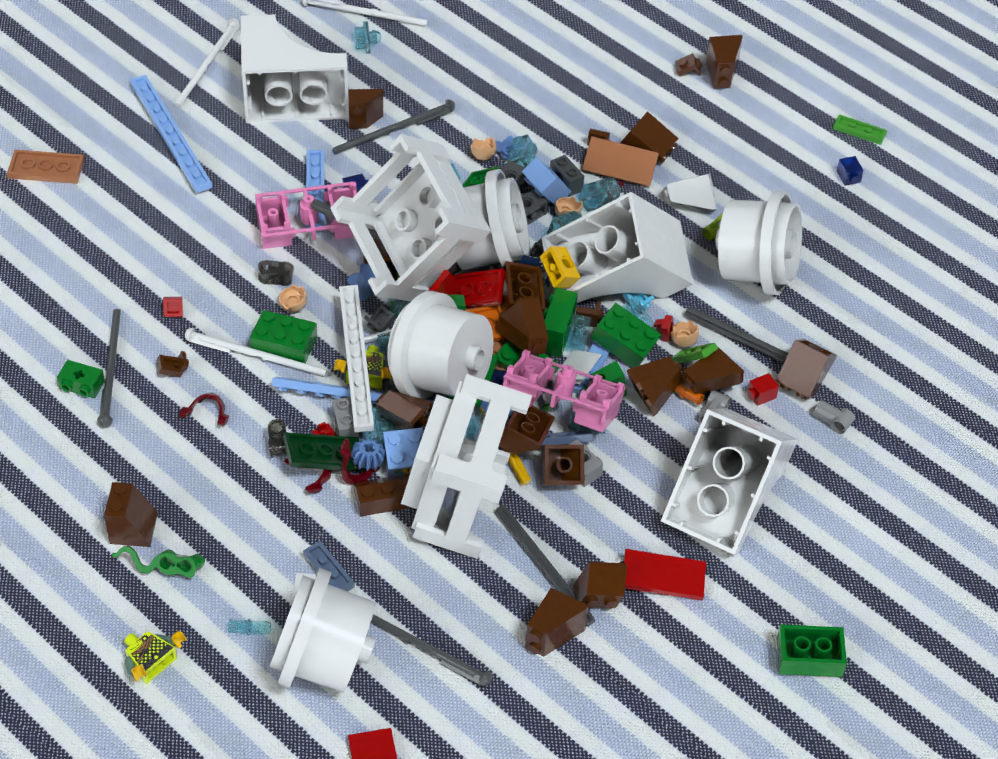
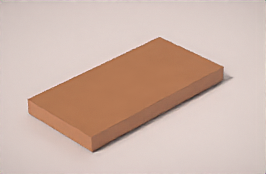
M591 136L582 170L650 187L659 153Z
M14 149L7 171V179L78 184L85 157L82 154Z

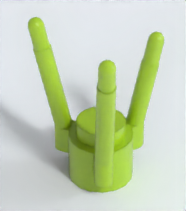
M723 213L702 229V233L707 240L714 239L716 241V233L718 228H720L718 223L721 221Z

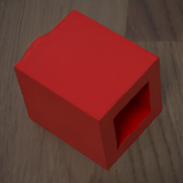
M767 373L749 381L747 395L750 400H753L759 406L777 398L779 385Z

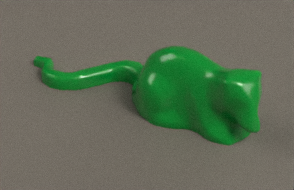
M123 546L117 553H112L113 557H119L122 552H128L136 568L142 573H150L158 567L162 573L167 575L181 574L185 577H193L195 571L201 569L205 563L204 557L199 553L186 556L176 554L170 549L156 556L148 566L141 563L137 552L130 546Z

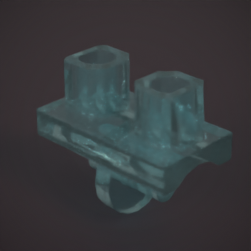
M363 21V27H354L356 49H365L366 54H371L370 43L377 44L382 38L381 33L376 30L369 32L368 21Z
M636 296L622 305L624 309L647 325L652 326L654 324Z
M573 313L566 347L585 351L592 317Z

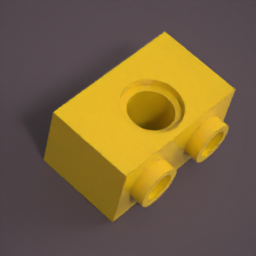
M550 246L540 256L554 288H570L581 278L567 247Z

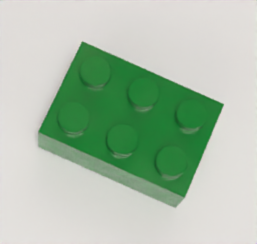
M556 288L554 295H550L548 302L550 306L546 308L543 317L548 335L546 352L550 353L551 356L562 358L576 316L578 292Z
M615 302L596 326L590 338L633 368L641 365L661 337V334Z
M263 310L250 336L251 348L306 363L318 338L317 323Z
M780 624L776 638L779 674L843 677L847 665L843 627Z

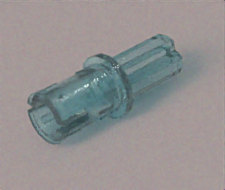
M249 618L248 620L229 619L228 625H237V627H228L229 633H247V635H251V633L270 634L271 623L268 621H252Z

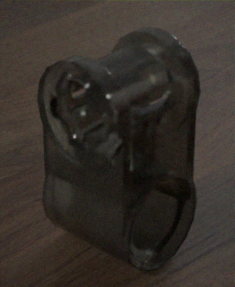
M270 260L259 262L258 270L260 273L258 280L262 284L288 286L292 283L294 266L290 262Z
M274 419L268 424L270 458H273L274 455H287L283 440L286 425L280 419Z

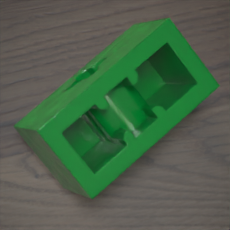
M71 360L65 362L57 375L60 389L94 399L105 383L102 369Z

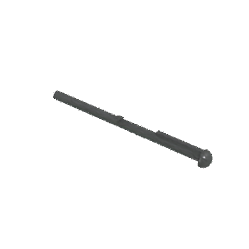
M447 99L445 101L446 104L333 147V152L335 154L380 136L388 135L391 130L401 129L413 123L419 125L452 112L455 109V103Z
M120 309L113 310L105 388H103L100 416L97 418L98 424L102 427H108L113 422L112 417L109 415L121 315Z
M373 614L372 623L402 638L406 643L410 644L412 642L420 649L441 659L440 664L481 686H487L491 683L492 674L488 670L483 673Z

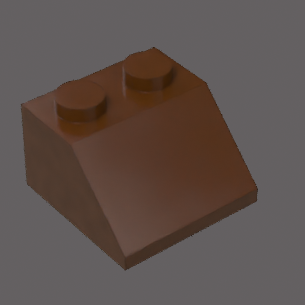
M348 89L349 129H367L383 117V89Z
M541 445V485H585L584 445Z
M588 562L573 585L576 599L589 605L588 608H616L624 597L627 564Z

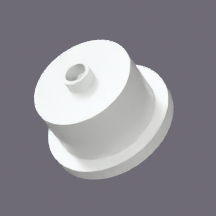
M496 169L486 173L485 183L464 187L478 215L484 217L491 232L480 243H475L457 260L459 267L464 270L499 263L503 267L506 261L518 263L523 255L529 256L530 240L527 218L521 193L515 179H506L503 171Z
M773 191L768 201L729 200L723 211L720 228H718L716 233V249L718 250L719 270L722 278L725 280L761 283L765 294L780 295L785 285L793 284L799 267L802 247V215L799 204L792 203L790 194L785 191Z
M426 291L419 294L400 312L389 338L388 366L396 388L402 394L421 399H428L435 393L455 397L459 382H464L466 374L485 379L493 354L494 342L491 324L483 315L458 309L454 300L447 294L436 291Z
M319 568L315 579L303 575L269 666L281 671L277 684L290 688L294 676L345 692L357 660L367 664L376 639L366 636L372 620L376 602L329 585L328 582L332 572Z

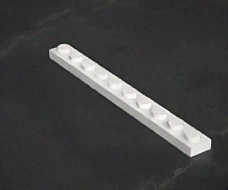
M358 285L340 286L354 432L374 431Z

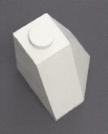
M710 173L668 183L667 188H665L666 198H670L671 202L712 210L717 209Z

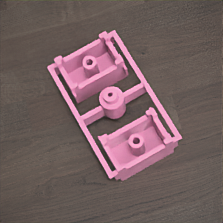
M356 182L255 194L257 219L263 249L292 245V238L297 233L311 232L312 240H316V231L331 229V232H334L335 239L354 237L349 226L339 223L330 218L331 225L315 227L314 224L319 220V212L311 208V203L315 198L312 195H308L307 191L327 189L324 192V202L328 201V205L332 206L341 196L353 198L357 194ZM349 186V187H347V188L334 189V188H337V187ZM303 192V199L300 201L301 222L309 225L310 228L295 230L294 227L291 228L287 211L289 201L288 196L285 197V194ZM278 195L277 197L262 198L267 196Z
M528 350L522 352L521 358L514 366H508L507 372L503 376V386L532 395L529 407L543 392L552 394L550 403L552 408L561 399L574 402L572 411L576 412L574 423L600 432H604L617 416L626 389L624 383L618 382L616 384L602 379L603 376L596 374L593 376L575 370L570 365L555 363L551 358L543 359L537 357ZM552 365L562 368V370L557 372L553 391L547 389L548 380H553L555 371ZM577 374L593 379V381H590L588 389L581 391L579 399L572 398Z

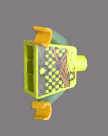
M369 345L367 350H365L369 387L382 389L383 378L393 379L389 370L388 361L384 360V354L378 352L377 346ZM336 359L333 370H340L342 373L346 371V383L349 384L347 359Z
M178 631L172 636L154 635L151 632H146L140 638L133 633L129 634L124 640V643L128 646L125 650L127 656L125 659L127 675L133 677L136 682L139 681L140 677L145 684H148L177 659L174 646L179 649L182 647L181 642L187 641L183 632Z

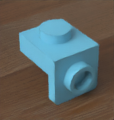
M643 293L622 294L634 312L640 309L645 311L652 305L650 302L655 298L653 295L648 298Z

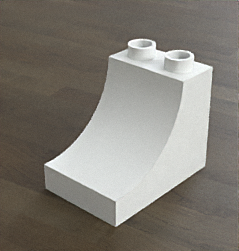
M275 14L241 16V68L246 123L349 119L347 53L320 52L297 44L280 29Z
M632 192L542 237L544 252L550 246L567 247L581 278L570 288L561 289L578 292L577 303L590 298L617 293H643L664 299L693 285L680 220ZM549 279L551 294L554 295L556 288L553 287Z
M727 408L707 409L661 522L734 555L739 553L765 498L777 480L783 476L798 439Z

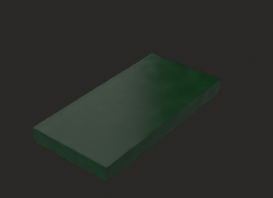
M285 432L283 435L290 467L341 470L343 456L340 454V448L346 438L349 439L350 453L355 442H359L358 437ZM352 456L346 465L347 471L363 472L366 470V468L359 469L358 465H354Z

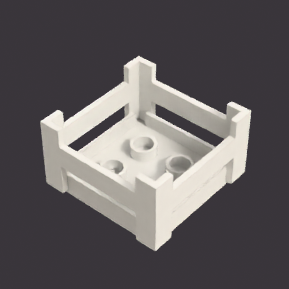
M400 134L389 146L391 151L396 152L390 160L353 198L341 196L330 209L337 222L349 225L376 278L371 277L368 282L375 296L412 302L419 294L428 291L444 270H448L475 243H480L491 230L484 217L478 215L450 165L449 160L451 158L442 144ZM414 157L419 159L420 162L379 204L371 202ZM368 229L376 230L400 276L396 281L392 277Z
M466 374L464 382H459L454 400L436 395L401 502L403 505L417 509L411 527L415 529L412 538L478 559L483 539L468 534L481 499L499 504L508 475L504 474L510 453L499 450L498 446L509 411L513 410L526 415L532 395ZM480 399L489 402L476 442L465 439L464 436L476 400ZM449 487L458 490L459 494L447 528L435 523L447 488Z

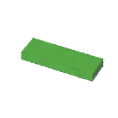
M840 114L833 126L834 130L882 145L888 131Z
M709 343L686 348L671 358L674 362L678 361L679 363L704 359L716 351L718 347L716 343Z

